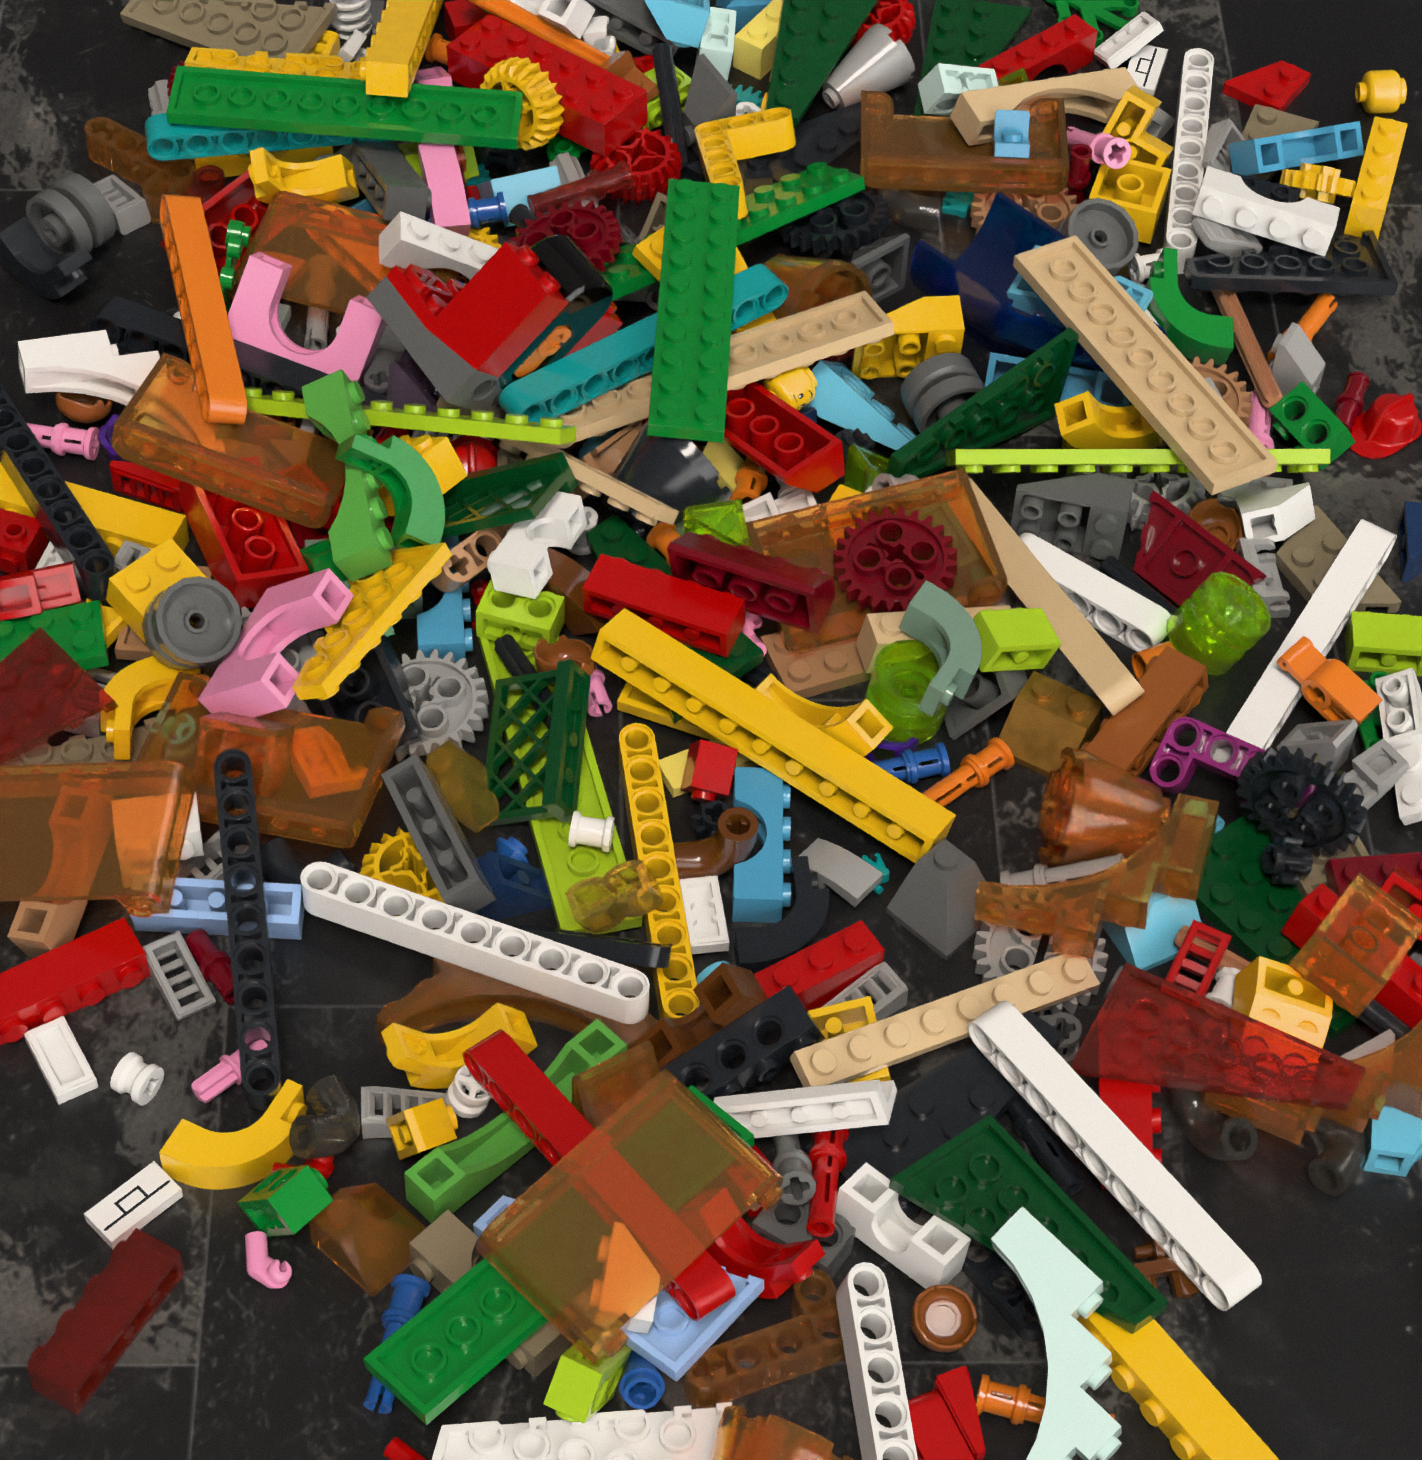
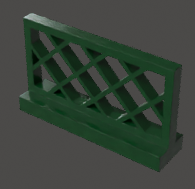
M558 452L467 473L468 476L443 494L445 525L442 539L535 519L558 491L570 493L578 486L564 453Z
M572 659L557 662V669L496 680L479 823L484 827L556 817L561 822H568L572 820L573 812L577 811L591 677ZM555 683L554 693L543 703L537 695L547 684ZM523 689L525 693L509 709L506 706L508 691ZM534 700L540 708L524 724L518 716ZM549 714L551 716L550 728L539 738L533 733V730ZM515 721L521 728L505 744L502 741L503 732ZM530 735L536 743L520 759L514 751ZM545 750L547 752V762L535 774L529 766ZM511 756L517 764L501 780L498 777L499 767ZM526 771L532 779L516 795L510 787ZM541 786L543 788L542 806L528 808L525 802ZM506 792L513 800L502 812L494 813L495 803Z

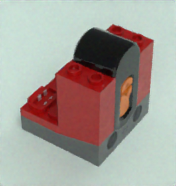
M567 235L546 237L535 243L531 248L526 245L518 247L505 242L467 284L454 279L444 283L440 278L434 276L431 271L410 264L406 269L395 265L366 297L447 403L470 410L493 411L494 417L505 419L507 414L498 402L502 390L507 385L615 333L623 324L615 313L617 307L612 301V286L575 240Z

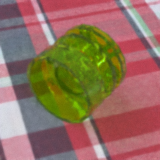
M1216 572L1211 573L1193 592L1191 598H1187L1167 619L1166 631L1171 644L1177 651L1207 666V674L1217 676L1226 674L1242 658L1246 650L1251 649L1267 633L1271 627V616L1262 598L1250 585L1233 574Z
M912 639L895 641L885 646L876 656L864 700L868 699L892 725L893 729L884 738L887 741L903 743L912 737L919 739L918 744H921L933 738L941 728L946 712L945 705L940 704L932 717L918 709L930 682L939 671V664L934 653L921 641Z

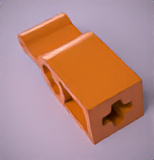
M1305 636L1301 637L1276 661L1282 670L1288 671L1301 684V692L1304 698L1327 721L1355 719L1359 726L1383 700L1340 660L1334 658L1327 659L1313 646L1312 641Z

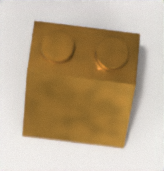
M1033 671L1017 695L999 738L1008 745L1016 763L1064 785L1077 765V754L1085 742H1091L1098 733L1104 704L1091 696Z

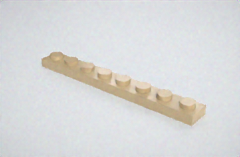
M441 395L436 404L437 407L460 408V415L471 416V411H473L447 403ZM482 437L490 441L494 440V438ZM500 439L499 447L517 455H520V452L523 451L527 453L525 460L563 452L575 479L582 482L579 487L580 489L597 497H601L602 493L608 495L607 503L628 512L630 507L637 510L635 518L647 524L656 526L659 520L673 525L677 518L678 510L547 443Z
M1078 948L794 1051L790 1056V1061L803 1087L846 1083L970 1037L968 1024L1002 1000L1010 1002L1024 1015L1029 1011L1035 1013L1094 991L1100 983L1082 949Z

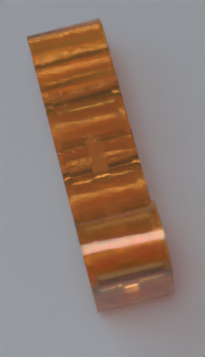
M96 117L90 119L85 124L84 132L89 158L97 164L142 186V196L146 201L152 223L160 224V202L163 194L198 197L196 168L191 160L159 161L153 159L147 151L146 137L109 118Z
M813 1269V1273L809 1277L794 1284L791 1303L794 1318L709 1347L684 1374L683 1390L688 1402L698 1408H711L716 1406V1403L734 1400L841 1361L845 1357L836 1303L837 1289L829 1275L822 1270ZM808 1294H814L819 1296L821 1299L817 1301H811L804 1298L803 1296ZM834 1332L839 1337L829 1339L822 1336L821 1333ZM790 1346L798 1351L788 1354L782 1352L779 1348ZM750 1361L756 1364V1366L746 1369L740 1367L737 1363Z

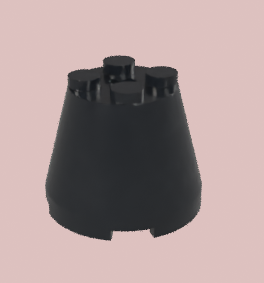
M648 421L644 424L611 475L678 510L679 513L674 522L677 527L676 531L721 508L732 498V492L727 486L721 489L718 485L719 472L691 440L648 436ZM604 494L605 496L600 502L612 515H621L629 524L628 526L646 542L647 535L654 526L635 518L637 510L631 507L626 512L608 504L609 496Z

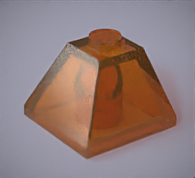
M370 1183L338 1190L331 1196L334 1201L310 1220L309 1225L312 1243L371 1297H374L392 1281L395 1275L400 1274L409 1266V1242L427 1227L377 1183Z

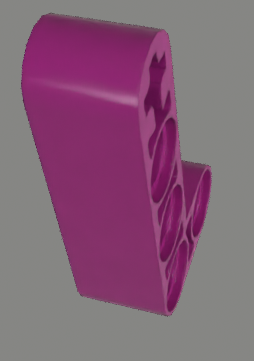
M1180 717L1174 720L1168 727L1151 762L1150 776L1159 790L1170 795L1179 794L1186 789L1198 765L1237 782L1249 758L1253 759L1257 751L1264 754L1266 750L1196 719ZM1193 730L1197 732L1196 741L1192 745L1186 747L1178 745V736L1183 731ZM1229 746L1234 751L1230 760L1223 763L1213 760V755L1217 748ZM1170 765L1178 766L1180 773L1177 779L1172 782H1164L1160 779L1161 771L1165 767ZM1311 784L1308 786L1296 804V808L1301 807L1307 796L1313 792L1315 785Z

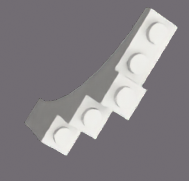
M106 330L17 341L19 370L25 393H79L113 400L138 410L163 425L181 441L195 460L197 466L225 463L222 442H215L214 438L217 435L216 424L204 423L193 373L171 376L168 365H162L158 350L119 355L117 345L110 344Z

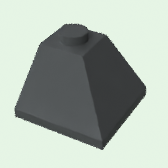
M704 54L697 55L683 114L687 147L690 146L698 157L695 127L704 122L736 116L737 93Z
M903 233L882 238L854 252L850 266L848 296L866 291L877 303L904 289L910 236Z
M978 667L963 700L954 696L947 707L940 704L949 737L953 740L957 739L1015 699L1027 682L1025 670L981 672Z
M943 838L917 860L886 907V913L947 961L976 935L977 931H980L983 918L990 919L994 907L1001 908L975 861L947 839Z

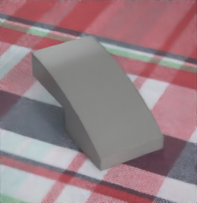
M1381 739L1352 760L1353 769L1346 774L1343 780L1345 783L1351 782L1358 785L1354 794L1364 796L1365 799L1361 806L1368 810L1402 777L1409 768V763L1386 740Z
M817 838L799 855L808 856L810 872H817L819 889H824L828 885L854 907L876 888L882 880L883 874L872 865L850 851L820 838Z

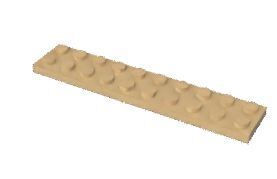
M1076 235L1014 256L1013 267L1064 326L1072 328L1079 334L1078 342L1211 495L1276 471L1278 461Z
M862 291L730 336L727 391L742 389L749 383L764 378H774L782 372L800 366H810L815 361L832 355H843L848 350L865 344L878 343L883 338L895 335L893 322L866 291ZM652 371L556 418H562L563 425L577 426L576 442L592 436H603L610 430L625 425L638 424L649 416ZM575 442L566 443V444H561V445H557V444H549V445L554 446V447L559 448V449H562V448L570 447V446L573 445Z

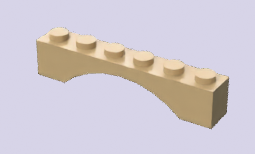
M1126 67L1012 85L995 86L980 90H968L961 92L950 118L968 146L992 142L996 110L1028 111L1030 115L1046 112L1072 113L1108 123L1125 91L1132 85L1137 88L1139 87Z

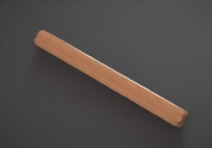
M1211 290L1222 316L1233 317L1235 345L1263 406L1266 408L1272 407L1280 401L1283 395L1236 293L1230 290Z

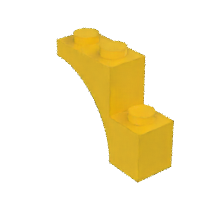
M769 674L754 688L863 757L874 750L893 729L892 725L868 699L846 707L821 705L797 695L779 682L772 674Z

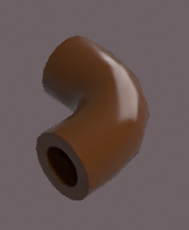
M733 807L720 815L717 831L712 836L695 841L673 843L679 879L719 876L733 870L735 864L744 862L749 857L757 841L759 822L756 816L745 808Z

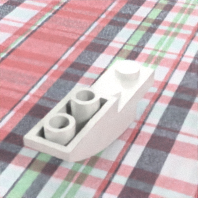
M1413 668L1375 679L1377 695L1383 699L1379 704L1383 739L1409 763V768L1395 783L1399 818L1404 825L1422 821V692Z

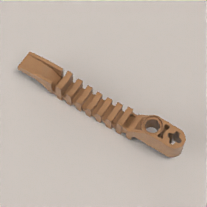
M640 422L635 425L626 426L580 460L611 476L644 426L643 423ZM576 479L578 486L570 494L579 495L584 500L591 494L580 489L579 487L582 482ZM515 523L476 531L450 550L452 556L441 567L442 572L431 580L433 585L440 591L453 592L487 569V561L491 552L496 550L506 536L508 529ZM475 544H479L485 549L487 557L477 552ZM452 567L456 571V573L452 574L449 570Z

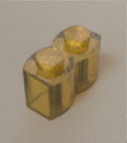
M450 740L427 755L426 766L436 778L458 822L473 832L478 833L499 817V803L495 794L488 789V773L482 762Z
M630 860L620 863L610 869L604 877L596 876L583 879L570 887L565 893L574 919L588 933L608 931L619 925L625 917H638L648 914L664 901L655 875L642 860Z

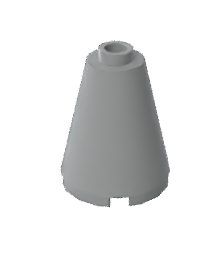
M882 24L871 26L828 77L823 86L822 97L830 108L841 109L860 101L871 99L902 86L914 78V76L910 75L915 71V65L910 53L900 39L894 42L888 36L892 32L888 27Z

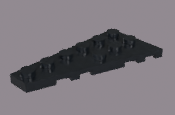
M866 99L798 124L794 127L796 145L793 148L737 161L743 179L745 196L754 193L753 190L756 187L779 182L780 178L784 175L800 173L806 170L807 166L812 163L825 162L827 166L836 168L891 126L893 114L873 101ZM700 160L687 166L685 165L686 177L692 181L706 182Z
M1373 230L1362 232V237L1357 239H1350L1347 234L1336 236L1335 241L1330 242L1325 256L1287 244L1270 246L1269 252L1256 254L1257 251L1254 248L1242 250V254L1239 257L1231 258L1226 254L1220 253L1187 258L1183 269L1190 289H1196L1201 292L1230 290L1235 293L1264 291L1269 294L1298 292L1302 295L1331 293L1336 296L1363 294L1370 297H1381L1382 295H1395L1398 282Z
M1031 1011L1023 1015L1055 1050L1059 1048L1060 1044L1064 1041L1063 1033ZM974 1044L897 1090L888 1125L849 1129V1137L844 1142L843 1147L847 1154V1162L844 1169L839 1173V1180L845 1183L865 1163H868L891 1180L892 1177L989 1114L998 1121L1019 1096V1093ZM814 1141L804 1146V1152L807 1155L813 1147ZM899 1194L898 1201L901 1209L913 1221L923 1208Z

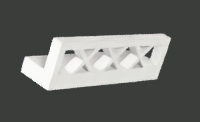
M878 1079L715 1097L713 1102L754 1134V1138L888 1125L897 1088L894 1080L880 1082Z

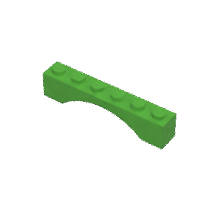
M342 369L301 387L306 415L324 436L340 444L354 434L367 435V431L370 430V422L362 410L361 402L365 401L363 390L356 380L351 381ZM345 463L346 481L344 495L337 517L328 535L334 564L351 582H354L393 565L390 549L394 547V543L384 522V519L388 517V513L378 489L382 488V482L373 475Z
M597 1018L565 1044L544 1074L579 1111L626 1073L627 1044ZM503 1112L470 1135L452 1143L437 1146L404 1172L406 1200L430 1223H433L447 1210L453 1214L533 1149L535 1145L508 1115Z

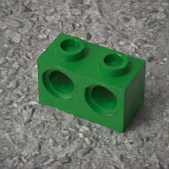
M1303 381L1269 409L1276 420L1272 427L1284 441L1292 438L1297 444L1293 449H1330V464L1356 443L1347 427ZM1304 413L1300 419L1292 421L1297 414ZM1327 436L1323 442L1314 444L1319 437ZM1329 464L1319 465V468L1322 471Z
M303 1165L276 1169L237 1203L258 1231L265 1232L267 1237L294 1235L334 1200L326 1191L328 1183L322 1174L315 1168Z

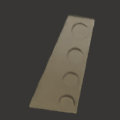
M1255 104L1242 136L1245 140H1252L1318 128L1319 121ZM1277 171L1247 176L1271 182L1272 177Z
M158 717L144 720V726L134 728L130 760L114 759V743H106V735L86 739L85 734L69 737L68 741L59 746L51 747L45 742L0 753V793L64 789L67 782L80 779L82 774L100 776L105 780L104 784L107 786L158 783L159 740L156 729Z

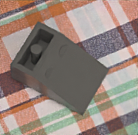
M1092 473L1018 484L1011 528L1018 536L1022 533L1034 534L1064 552L1101 560L1114 556L1119 560L1135 480L1103 473Z

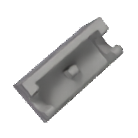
M1245 537L1238 540L1236 553L1267 575L1263 581L1241 592L1248 620L1289 617L1291 612L1290 606L1287 604V601L1290 600L1289 593L1283 590L1276 565L1275 553H1257L1260 550L1276 548L1274 541L1270 539L1247 540Z

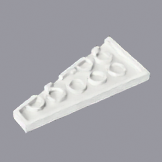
M732 1402L716 1403L714 1408L691 1409V1405L675 1406L674 1411L646 1413L643 1409L601 1412L594 1414L585 1424L566 1420L546 1421V1417L529 1418L527 1423L501 1425L498 1421L442 1425L432 1460H720L732 1411Z

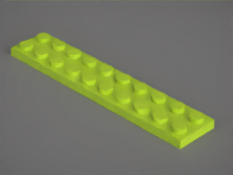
M955 449L946 451V466H956V474L983 473V466H993V473L996 474L1020 473L1021 466H1030V473L1058 472V466H1067L1066 473L1095 472V466H1103V473L1133 472V466H1140V473L1170 472V466H1177V473H1192L1172 449ZM1267 449L1278 461L1275 472H1282V466H1287V473L1319 472V465L1330 464V449Z
M478 637L494 694L496 680L510 678L512 675L495 652V641ZM521 648L537 671L533 651ZM547 684V687L553 694L555 687H552L549 684ZM521 689L508 691L506 706L509 709L524 694ZM531 703L518 716L524 724L536 712ZM515 721L504 731L507 742L521 728ZM542 721L533 730V733L541 738L548 731V728ZM585 727L577 811L581 812V815L584 817L606 820L608 816H613L588 731ZM529 735L514 753L521 759L535 745L536 741ZM544 750L529 766L535 774L545 766L547 752ZM511 757L514 767L517 764V762ZM526 771L517 779L520 791L532 779ZM540 786L525 802L528 808L542 806L543 788ZM556 817L529 821L558 929L600 935L642 927L643 917L615 823L610 852L607 853L602 852L601 847L577 844L576 847H568L571 821L561 822Z

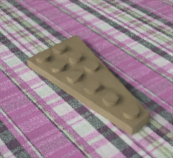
M130 0L120 13V16L125 24L189 48L232 49L238 53V56L254 55L255 51H267L268 58L285 59L286 53L309 54L339 11L336 3H324V7L309 6L306 1H295L294 5L276 4L275 0Z

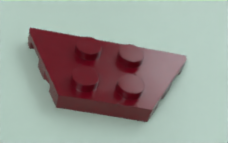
M1153 490L1149 498V502L1152 504L1148 522L1143 525L1141 534L1142 546L1137 552L1133 569L1135 572L1193 616L1266 578L1267 575Z

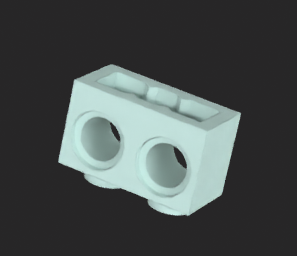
M710 7V14L699 48H697L696 59L697 55L704 54L724 79L728 81L734 50L736 11Z
M938 63L918 83L924 114L943 116L951 115L961 92L998 86L995 69Z

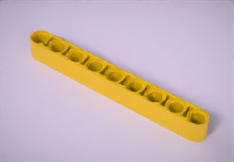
M633 723L622 728L619 733V769L647 942L673 945L671 946L669 967H652L660 1019L662 1017L675 1019L683 1017L675 1015L677 1013L687 1015L700 1006V1001L693 991L697 986L655 735L647 725Z

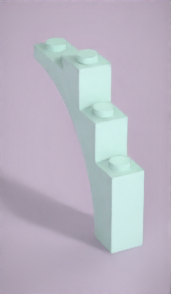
M1022 1206L991 1238L993 1249L1017 1275L1033 1303L1045 1338L1048 1361L1046 1405L1036 1441L1026 1460H1072L1076 1454L1083 1460H1108L1122 1444L1117 1439L1122 1434L1121 1425L1092 1399L1085 1390L1090 1386L1095 1391L1110 1376L1113 1371L1109 1367L1113 1361L1112 1353L1076 1320L1080 1315L1084 1319L1088 1318L1103 1301V1298L1100 1296L1103 1292V1281Z

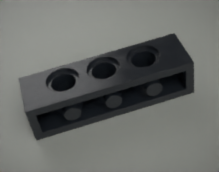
M788 985L647 1077L646 1081L663 1109L691 1085L695 1087L699 1081L709 1078L708 1086L701 1092L711 1101H714L715 1097L745 1094L746 1090L758 1082H766L776 1077L780 1073L781 1067L791 1062L790 1056L794 1051L819 1043L826 1038L801 998ZM782 1032L778 1042L773 1045H766V1041L771 1034ZM745 1055V1060L740 1067L730 1069V1065L736 1057Z

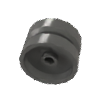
M69 172L53 182L50 189L46 188L30 198L26 204L27 219L34 230L52 250L64 256H70L84 246L91 253L92 248L103 245L114 237L116 232L115 217L108 202L88 179L77 173Z
M1095 198L1085 200L1076 206L1067 215L1066 219L1055 228L1049 240L1050 244L1076 235L1114 277L1133 259L1138 249L1139 234L1134 220L1124 208L1110 200Z
M944 353L932 356L918 364L906 376L901 385L900 399L913 419L919 433H922L985 388V385L979 379L975 368L967 357L960 353Z
M197 576L183 578L155 595L145 609L142 629L145 643L155 658L168 667L186 671L202 668L229 653L239 639L242 619L239 605L230 590L216 580ZM189 619L194 623L192 626L189 623Z

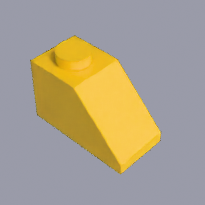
M443 1097L404 1110L385 1119L399 1160L457 1139L454 1131L458 1129L457 1117L450 1105L445 1106Z

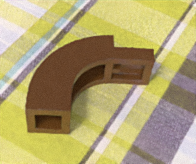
M547 548L553 575L541 591H549L565 597L564 623L572 635L598 633L609 619L584 612L582 587L590 572L568 556ZM490 574V576L486 579V581H488V583H489V581H490V579H491V574Z

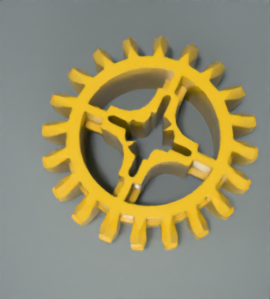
M518 56L496 63L484 75L485 80L480 85V88L523 92V108L517 149L523 148L527 151L549 143V140L560 132L559 127L564 122L560 115L565 109L559 104L562 95L557 94L554 89L557 83H551L548 79L549 71L541 72L539 63H531L528 57L522 59Z
M398 827L396 836L392 837L384 833L381 844H371L370 854L364 855L359 874L445 903L409 832L405 833Z

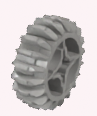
M1133 466V472L1110 473L1113 476L1135 480L1127 519L1132 532L1138 528L1143 529V525L1147 524L1152 504L1149 502V498L1153 490L1186 515L1189 514L1197 502L1206 499V496H1204L1206 488L1194 474L1177 473V466H1170V472L1140 473V466Z

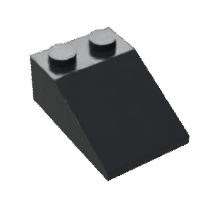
M385 635L381 636L380 644L369 650L361 659L360 667L351 674H348L341 682L339 691L326 700H320L348 766L352 771L423 735L404 671L389 638Z

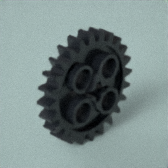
M875 189L862 190L779 227L778 235L782 236L783 243L790 242V248L800 246L801 252L813 249L814 255L820 253L821 250H826L827 255H831L834 250H839L842 254H845L846 248L849 247L859 250L860 243L870 245L871 238L880 239V232L887 231L886 225L889 224L887 201H883L882 194L875 195Z
M1282 746L1278 753L1272 747H1268L1264 754L1257 751L1253 759L1249 758L1236 782L1240 785L1236 794L1243 797L1239 805L1240 807L1251 809L1247 818L1261 822L1257 828L1259 831L1270 830L1272 832L1270 840L1272 841L1275 840L1276 836L1302 838V848H1311L1316 856H1320L1324 849L1332 856L1335 855L1337 849L1345 852L1349 844L1354 845L1367 820L1364 819V816L1368 811L1367 808L1361 806L1365 799L1364 796L1354 794L1358 785L1356 783L1344 782L1343 779L1347 774L1345 771L1335 773L1331 770L1333 767L1332 761L1321 764L1319 763L1317 753H1313L1310 758H1307L1299 747L1295 754H1291L1286 746ZM1311 784L1315 785L1316 787L1313 792L1307 796L1293 818L1287 817L1308 786Z

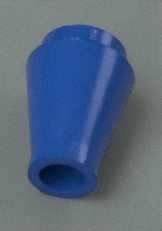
M631 1350L619 1384V1391L622 1398L631 1407L648 1409L656 1405L663 1396L665 1383L657 1367Z

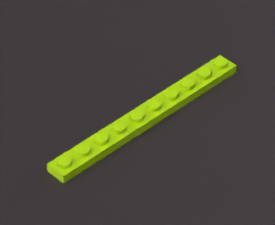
M244 387L247 399V413L309 419L306 415L304 399L294 398L295 392L276 390L272 391L271 396L262 395V388ZM372 400L370 405H362V410L367 415L370 425L557 445L576 442L577 426L563 425L562 418L541 417L539 423L529 422L528 415L506 414L505 419L494 418L493 411L473 410L471 411V416L460 415V408L438 407L437 412L426 411V405L404 404V409L393 408L392 401Z

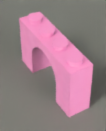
M260 251L250 255L228 313L233 339L327 374L342 369L351 381L356 380L363 387L364 375L372 363L373 356L386 327V322L369 300L361 295L350 299L334 341L327 348L319 350L303 348L287 337L280 325L278 316L279 302L293 266Z
M330 568L267 588L241 629L239 639L230 652L224 656L198 700L223 726L287 708L295 695L292 686L299 673L286 661L280 652L298 637L338 623L354 595Z

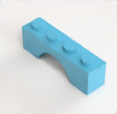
M1372 1104L1364 1125L1363 1171L1406 1177L1411 1167L1422 1158V1112L1401 1109L1396 1105L1379 1106Z

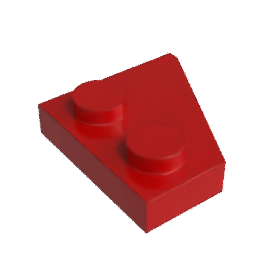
M1282 60L1227 80L1224 83L1222 93L1253 108L1255 104L1284 112L1309 84L1311 73Z

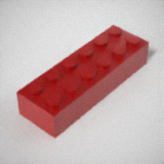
M491 13L487 14L446 46L448 73L453 81L467 88L481 89L480 85L485 80L484 75L496 63L502 60L505 61L510 57L518 56L522 59L528 57L531 63H539L541 72L549 71L548 79L551 83H557L554 87L556 93L562 95L559 104L565 109L560 115L564 122L560 125V132L558 134L603 157L608 156L648 123L646 89Z

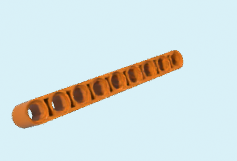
M163 194L160 202V224L204 423L243 425L247 414L246 393L201 199L195 196Z

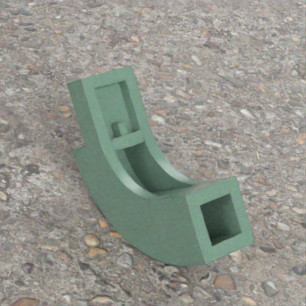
M926 580L909 603L899 629L924 643L934 653L938 661L939 671L930 682L918 708L932 717L940 704L947 707L954 696L962 700L964 699L981 662L982 644L978 629L965 608L950 594Z

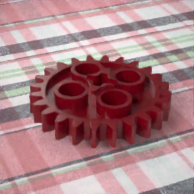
M578 200L573 207H569L567 202H563L561 209L557 210L551 205L548 209L549 213L546 214L537 211V219L534 221L525 219L526 228H516L517 237L509 239V242L518 247L526 245L531 248L535 243L546 237L564 235L570 240L571 249L562 264L576 270L583 268L593 278L595 270L600 272L606 271L604 263L615 262L613 254L621 252L619 244L623 242L622 231L617 218L614 217L613 211H606L604 205L596 208L593 201L583 207L581 200Z
M901 506L896 515H891L890 510L884 507L883 516L880 517L870 510L867 522L856 517L855 529L845 527L844 538L837 539V551H833V575L835 578H838V590H846L847 602L858 598L857 610L859 611L868 605L872 607V613H879L880 610L886 612L906 611L909 603L926 580L947 592V588L954 587L958 562L957 548H952L953 537L944 536L945 526L943 524L932 528L933 517L931 515L923 521L919 520V510L917 509L910 516H905L904 508ZM919 558H925V559H927V560L921 561V560H917V559H919ZM871 565V566H874V567L866 568V567H863V566ZM896 584H903V585H905V586H903V587H897V586H894V585H896Z

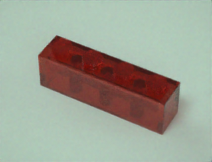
M135 1228L127 1240H121L112 1251L110 1262L101 1274H95L88 1281L83 1291V1297L73 1310H66L60 1317L56 1325V1332L45 1345L41 1344L32 1353L27 1371L33 1390L78 1415L183 1277L184 1269L181 1253Z

